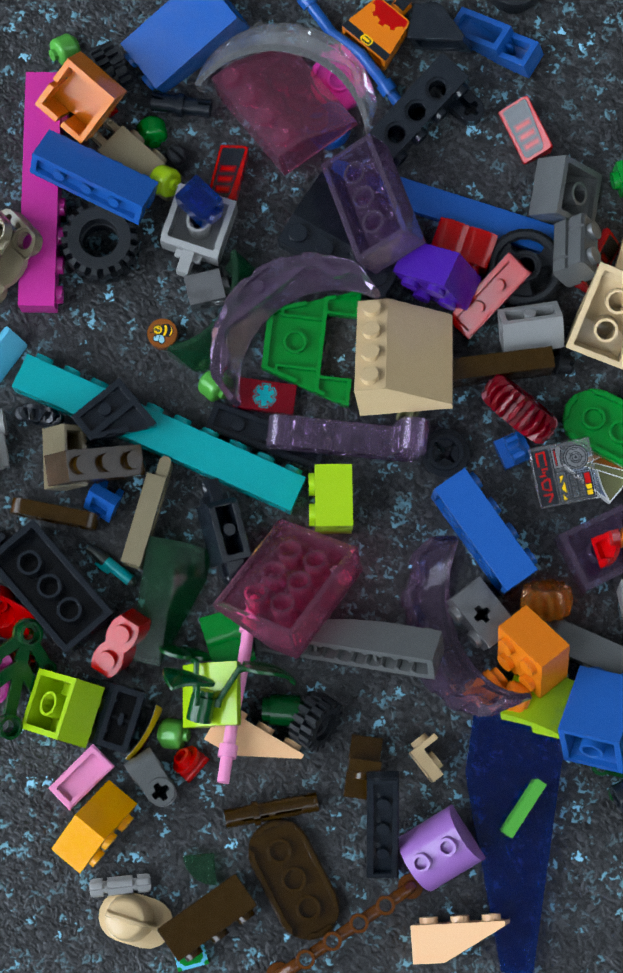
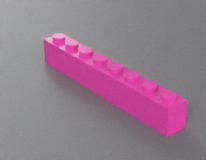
M26 72L21 214L40 232L43 239L40 252L28 259L27 268L18 283V307L21 312L58 313V304H63L64 300L63 286H59V274H64L65 269L64 256H60V245H62L61 237H64L63 227H61V216H66V198H62V188L30 173L32 153L49 129L64 135V129L60 125L69 118L68 114L55 122L35 105V102L48 84L54 81L53 78L57 72ZM30 234L23 240L24 249H27L31 244L32 238Z

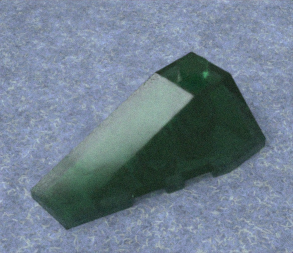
M149 536L137 611L149 618L151 625L145 639L136 645L133 662L155 666L161 665L166 655L158 650V646L172 645L180 627L207 581L210 566L207 549L181 541Z

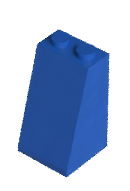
M169 0L120 44L126 50L123 54L125 59L134 68L138 66L144 73L141 77L144 83L152 91L157 89L165 94L249 33L252 28L230 0Z

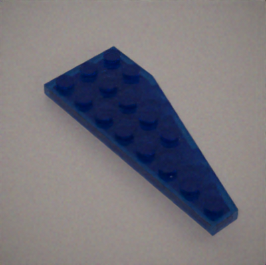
M474 710V711H473V713H477V714H485V715L494 714V713L484 712V711H477V710ZM500 714L493 716L473 715L465 777L477 844L486 857L481 861L489 912L501 913V919L510 918V924L493 933L499 968L504 973H533L563 758L560 739L533 733L531 726L502 720ZM538 778L547 784L514 837H507L500 832V828L531 780Z

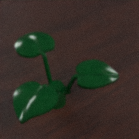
M158 646V650L162 654L178 659L190 660L193 664V672L179 668L164 667L162 675L171 691L193 686L186 719L195 723L211 724L214 708H221L222 700L238 675L242 672L282 677L296 685V680L287 671L274 664L259 661H243V664L237 666L216 698L214 697L215 691L203 688L214 687L216 682L207 676L199 675V660L210 661L208 653L189 646Z

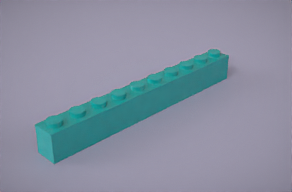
M37 353L36 357L29 354L26 355L12 384V388L16 393L56 409L70 417L109 386L96 378H92L91 382L80 377L81 373L69 366H64L63 369L52 365L54 362L52 359ZM147 402L146 406H142L156 421L157 426L143 431L116 436L133 445L141 444L142 449L157 456H168L173 463L209 479L218 478L220 484L290 515L306 483V477L302 476V470L286 464L285 468L274 463L275 459L265 453L258 452L257 455L246 451V445L232 439L227 443L218 439L219 434L206 427H203L200 431L190 426L192 423L190 420L179 415H175L174 418L164 415V409Z

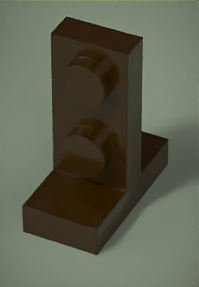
M352 734L344 797L367 800V772L381 771L382 738Z

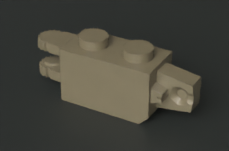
M109 117L105 120L103 126L113 135L106 140L97 131L91 137L101 147L98 153L118 161L141 174L150 176L155 167L166 165V158L157 149L154 148L151 151L143 144L145 142L144 138L136 130L132 129L129 131L123 125L119 127ZM156 194L166 202L170 201L173 198V196L167 198Z

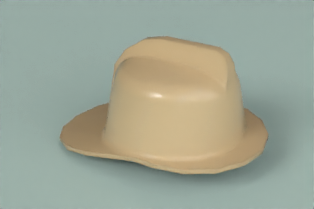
M138 893L108 896L104 899L99 909V922L107 936L125 944L147 949L158 947L165 942L157 931L160 926L172 919L171 911L164 903Z

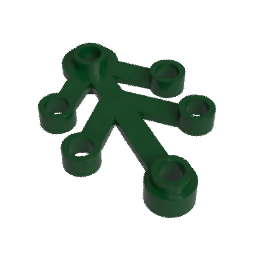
M32 618L19 620L13 628L12 637L0 645V665L3 658L17 650L15 660L0 671V687L10 681L3 714L0 715V737L8 740L16 739L22 732L23 724L21 719L16 716L23 683L31 695L36 679L28 665L30 652L37 662L36 674L39 668L43 669L46 664L49 665V671L57 672L56 664L50 661L40 643L43 638L42 627L38 621ZM28 628L29 635L24 639V631ZM7 720L9 723L8 728L3 731V724Z

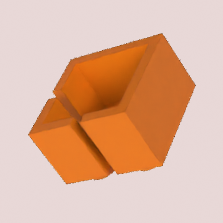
M80 51L67 58L54 76V81L48 84L35 102V105L55 122L70 112L74 115L63 121L60 127L82 144L96 134L127 91Z
M527 605L498 626L497 660L504 670L511 671L516 676L519 675V682L530 692L532 691L539 698H542L567 678L570 645Z

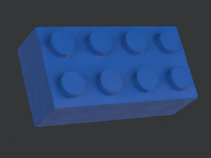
M463 468L434 488L430 498L502 597L531 577L538 570L535 566L538 562L529 548L526 547L523 550L516 539L519 538V534L510 522L505 524L498 515L501 509L492 497L487 499L480 489L483 487V484L473 471L468 473Z

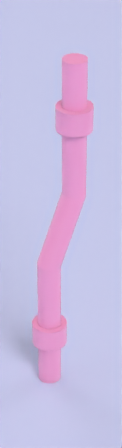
M255 595L247 596L245 615L240 621L239 632L242 635L237 661L241 662V664H243V661H250L253 638L258 633L259 621L256 619L260 597ZM248 672L241 673V706ZM225 726L223 743L219 744L218 757L220 758L218 783L229 784L232 763L233 760H236L238 746L235 745L238 726Z

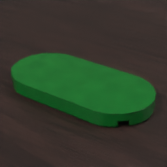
M596 388L573 395L567 402L562 417L563 428L567 437L575 445H580L587 451L623 468V399L605 390Z

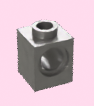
M219 268L184 276L192 312L227 304L226 295L231 294L227 276L221 277Z

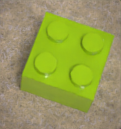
M315 464L314 473H308L309 496H315V504H309V526H315V534H352V464Z
M39 668L22 720V729L86 748L105 687Z

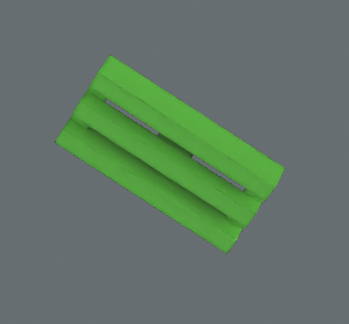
M538 778L531 780L500 828V832L509 838L514 837L547 784Z

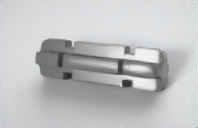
M145 873L137 874V878H133V875L107 877V881H103V878L91 879L89 883L90 895L96 898L104 897V893H108V896L134 894V890H138V893L150 892L152 886L150 874Z

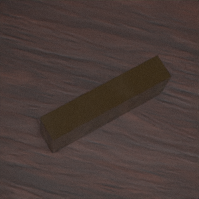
M552 346L453 358V388L487 384L496 375H503L510 380L549 376L555 368Z

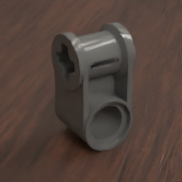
M150 746L124 764L132 779L142 789L152 804L159 807H168L173 804L177 797V789ZM158 785L164 788L169 787V790L166 792L168 796L166 800L160 797L155 799V795L158 793L156 789Z

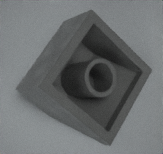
M568 155L538 158L529 216L551 225L565 219L570 220V217L580 213L586 214L592 221H595L602 174Z

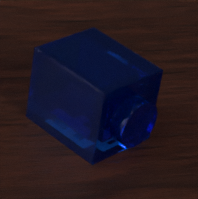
M197 174L175 195L177 205L202 229L208 223L213 225L223 215V199Z

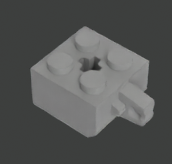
M179 183L160 238L161 247L175 252L174 257L180 258L176 268L177 275L182 277L190 275L194 263L200 265L202 261L219 267L238 213L237 201ZM192 199L197 204L201 201L203 203L202 209L207 205L211 209L202 216L188 201ZM200 221L204 222V226H201L199 229L194 228V225H198Z

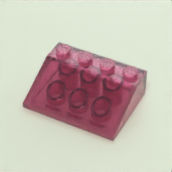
M290 44L236 60L211 77L219 98L284 176L358 125L353 116Z
M279 519L252 553V556L248 558L219 595L213 606L271 649L298 659L362 573L358 547Z

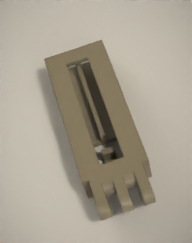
M162 456L159 459L155 474L148 472L146 474L121 558L124 566L142 571L144 569L173 470L172 461L168 456Z

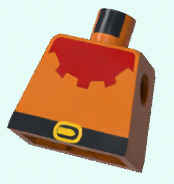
M373 0L342 25V34L364 48L378 67L385 71L408 35L410 22L404 16L412 8V5L408 0H394L391 5L385 0Z

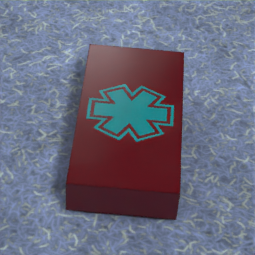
M237 377L233 407L242 410L293 416L297 385Z

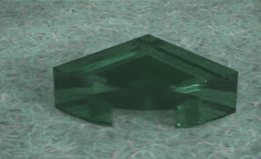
M214 853L183 855L185 867L195 879L204 884L217 885Z

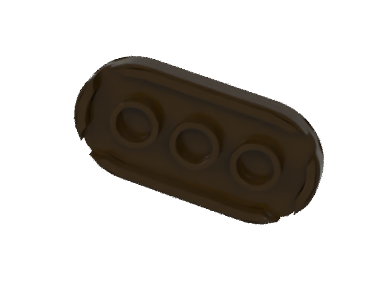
M272 820L261 825L251 837L248 849L249 861L282 927L289 934L299 939L315 940L323 937L326 932L333 929L339 916L340 905L338 896L307 835L298 825L287 820Z

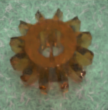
M543 578L539 581L532 580L530 583L523 585L522 597H520L521 607L527 605L543 621H549L550 623L552 620L561 621L564 617L571 614L573 593L571 587L566 585V582L556 581L554 578L551 580Z

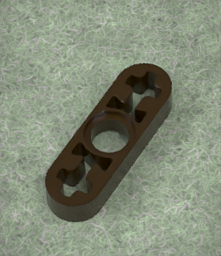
M16 497L12 499L10 514L91 531H97L100 515L88 511Z

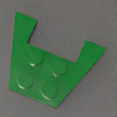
M355 290L350 291L348 294L331 295L309 302L302 301L268 308L261 369L335 404L349 408L352 379L321 376L320 373L327 317L357 320L358 301H361L362 291Z

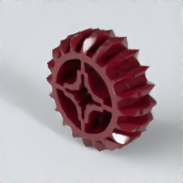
M496 375L492 380L490 379L481 393L483 401L491 410L534 443L543 444L547 439H550L558 426L557 418L547 408L503 375Z

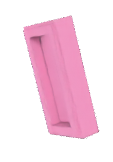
M92 744L48 789L71 811L115 765Z

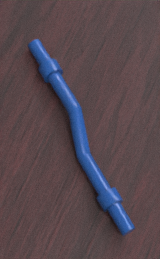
M297 0L303 11L307 10L330 40L360 61L378 85L376 89L382 97H387L391 104L394 105L401 98L396 90L397 85L390 77L387 79L369 53L334 27L316 3L318 0Z

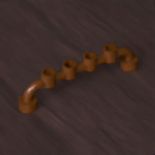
M411 873L404 874L398 881V889L389 895L378 897L373 906L362 913L353 914L349 922L336 931L326 932L323 939L309 949L299 950L296 957L288 963L283 961L273 962L268 967L267 973H296L301 969H310L317 958L328 951L338 950L341 947L342 941L354 933L365 932L369 923L381 915H390L394 911L395 906L406 898H417L422 893L423 887ZM383 899H388L391 902V908L387 911H382L379 907ZM357 917L365 920V924L361 929H356L353 926V920ZM335 935L338 938L336 946L330 947L327 945L326 939L328 936ZM301 954H310L312 957L311 962L306 965L302 964L299 960Z

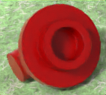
M188 746L180 749L174 756L173 769L190 783L210 759L201 751L199 752L196 747Z

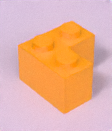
M108 780L75 814L52 847V850L79 873L88 864L94 867L105 854L102 848L106 851L118 835L114 832L117 829L123 832L133 821L134 817L130 814L137 803Z

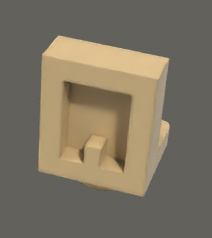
M423 733L411 743L414 749L408 754L429 781L433 783L444 775L440 770L443 764L432 751L427 754L424 749L437 740L438 737L435 733L429 737L426 733Z

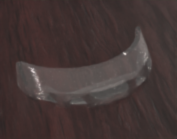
M265 24L238 33L220 45L207 58L195 82L197 91L204 92L207 78L221 66H229L237 58L252 53L280 51L309 58L336 75L347 87L357 103L363 119L365 134L371 131L377 110V100L372 83L355 55L332 36L315 28L302 27L300 24Z

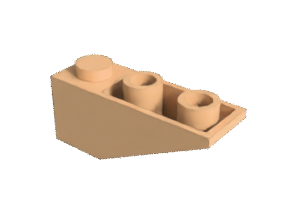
M241 710V725L238 726L235 743L238 746L237 756L303 758L304 754L299 752L302 747L288 737H285L283 742L272 736L275 731L274 729L260 721L256 726L245 720L248 714ZM225 726L211 727L204 740L219 748V744L223 743Z
M501 913L481 914L482 920H469V915L450 916L449 922H438V916L419 917V923L410 925L413 965L446 963L510 924V918L501 919Z

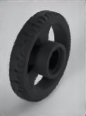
M533 229L510 231L496 241L486 270V276L496 267V263L500 262L509 252L519 261H528L533 266L532 274L506 301L507 303L514 306L543 303L557 291L561 282L554 275L547 287L541 292L534 295L530 289V283L535 281L542 267L549 266L553 268L554 241L548 235ZM518 240H532L541 244L544 248L538 255L528 250L520 251L516 254L512 250L511 243Z

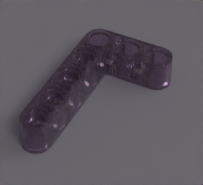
M275 414L269 415L266 446L278 450L412 462L427 452L429 420L421 417H403L393 426Z

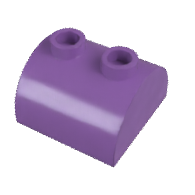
M452 804L399 837V850L406 866L416 881L428 891L437 889L486 858Z

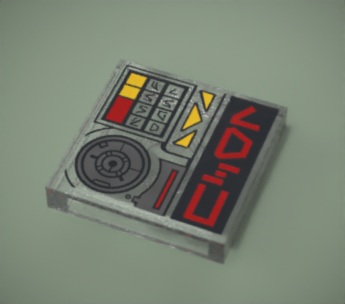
M589 436L528 448L540 509L601 498Z

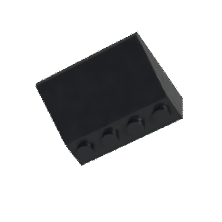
M323 169L293 212L278 238L279 248L353 289L361 290L362 294L371 299L388 298L399 278L393 270L407 239L420 242L427 226Z

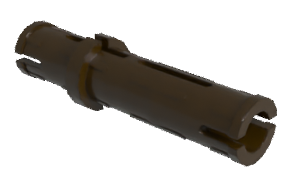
M316 792L268 802L257 803V800L251 801L250 805L223 810L227 829L254 823L255 826H258L264 821L319 812Z

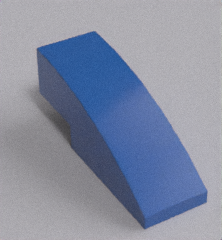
M461 7L453 20L473 46L472 50L524 77L530 78L544 55L538 41L517 34L513 31L512 26L475 11Z

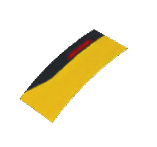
M155 706L153 716L144 735L125 759L130 760L138 755L150 740L161 716L162 708L160 706Z

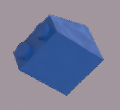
M579 666L558 727L564 760L623 774V673L608 672L596 666Z

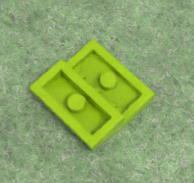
M241 662L199 663V675L207 676L216 682L214 687L203 688L215 691L214 697L217 698ZM193 664L183 665V669L193 672ZM241 673L222 700L221 708H214L211 724H200L186 719L193 686L183 687V728L241 725Z
M514 675L513 680L519 682L520 676ZM565 678L542 698H539L531 691L532 697L527 709L521 713L504 710L500 712L501 719L531 726L533 733L560 739L558 727L574 681Z

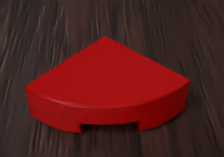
M619 529L610 530L591 538L600 568L612 565L616 561L621 547Z

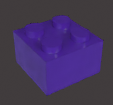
M407 239L393 270L402 280L401 285L410 289L415 299L424 303H429L432 300L452 311L455 308L467 311L481 281V277L460 253Z

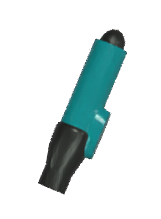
M92 543L86 548L85 551L91 555L96 561L95 565L106 574L111 572L126 585L134 586L136 584L134 575L112 559L105 551L97 548Z

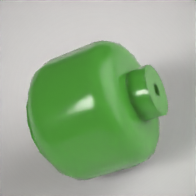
M66 33L51 40L49 56L52 61L58 60L63 65L67 58L80 52L81 48L77 39Z
M212 369L201 376L198 390L210 402H215L219 398L223 400L230 393L231 381L220 370Z
M166 718L158 727L157 738L160 745L165 749L180 750L185 746V741L188 742L190 740L191 731L190 729L183 728L182 719Z

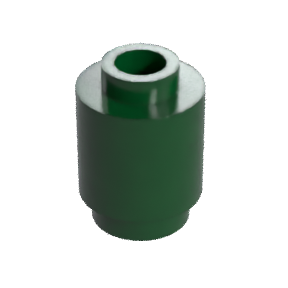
M271 694V697H263L262 722H269V725L290 726V723L294 721L292 718L294 713L299 711L298 706L300 704L303 705L305 702L300 701V695Z

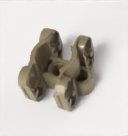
M12 209L0 211V303L6 298L8 288L14 285L24 274L28 265V259L37 255L43 244L40 232L23 214ZM12 225L18 229L16 231L12 230ZM30 234L32 238L31 244L27 249H24L23 240Z

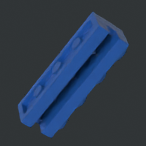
M49 129L32 153L30 173L134 224H140L144 217L145 209H149L154 202L158 186L157 181L96 152L92 148H87L65 135L58 134Z

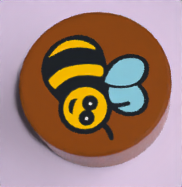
M161 318L150 324L147 336L154 348L168 350L176 344L178 332L172 321Z

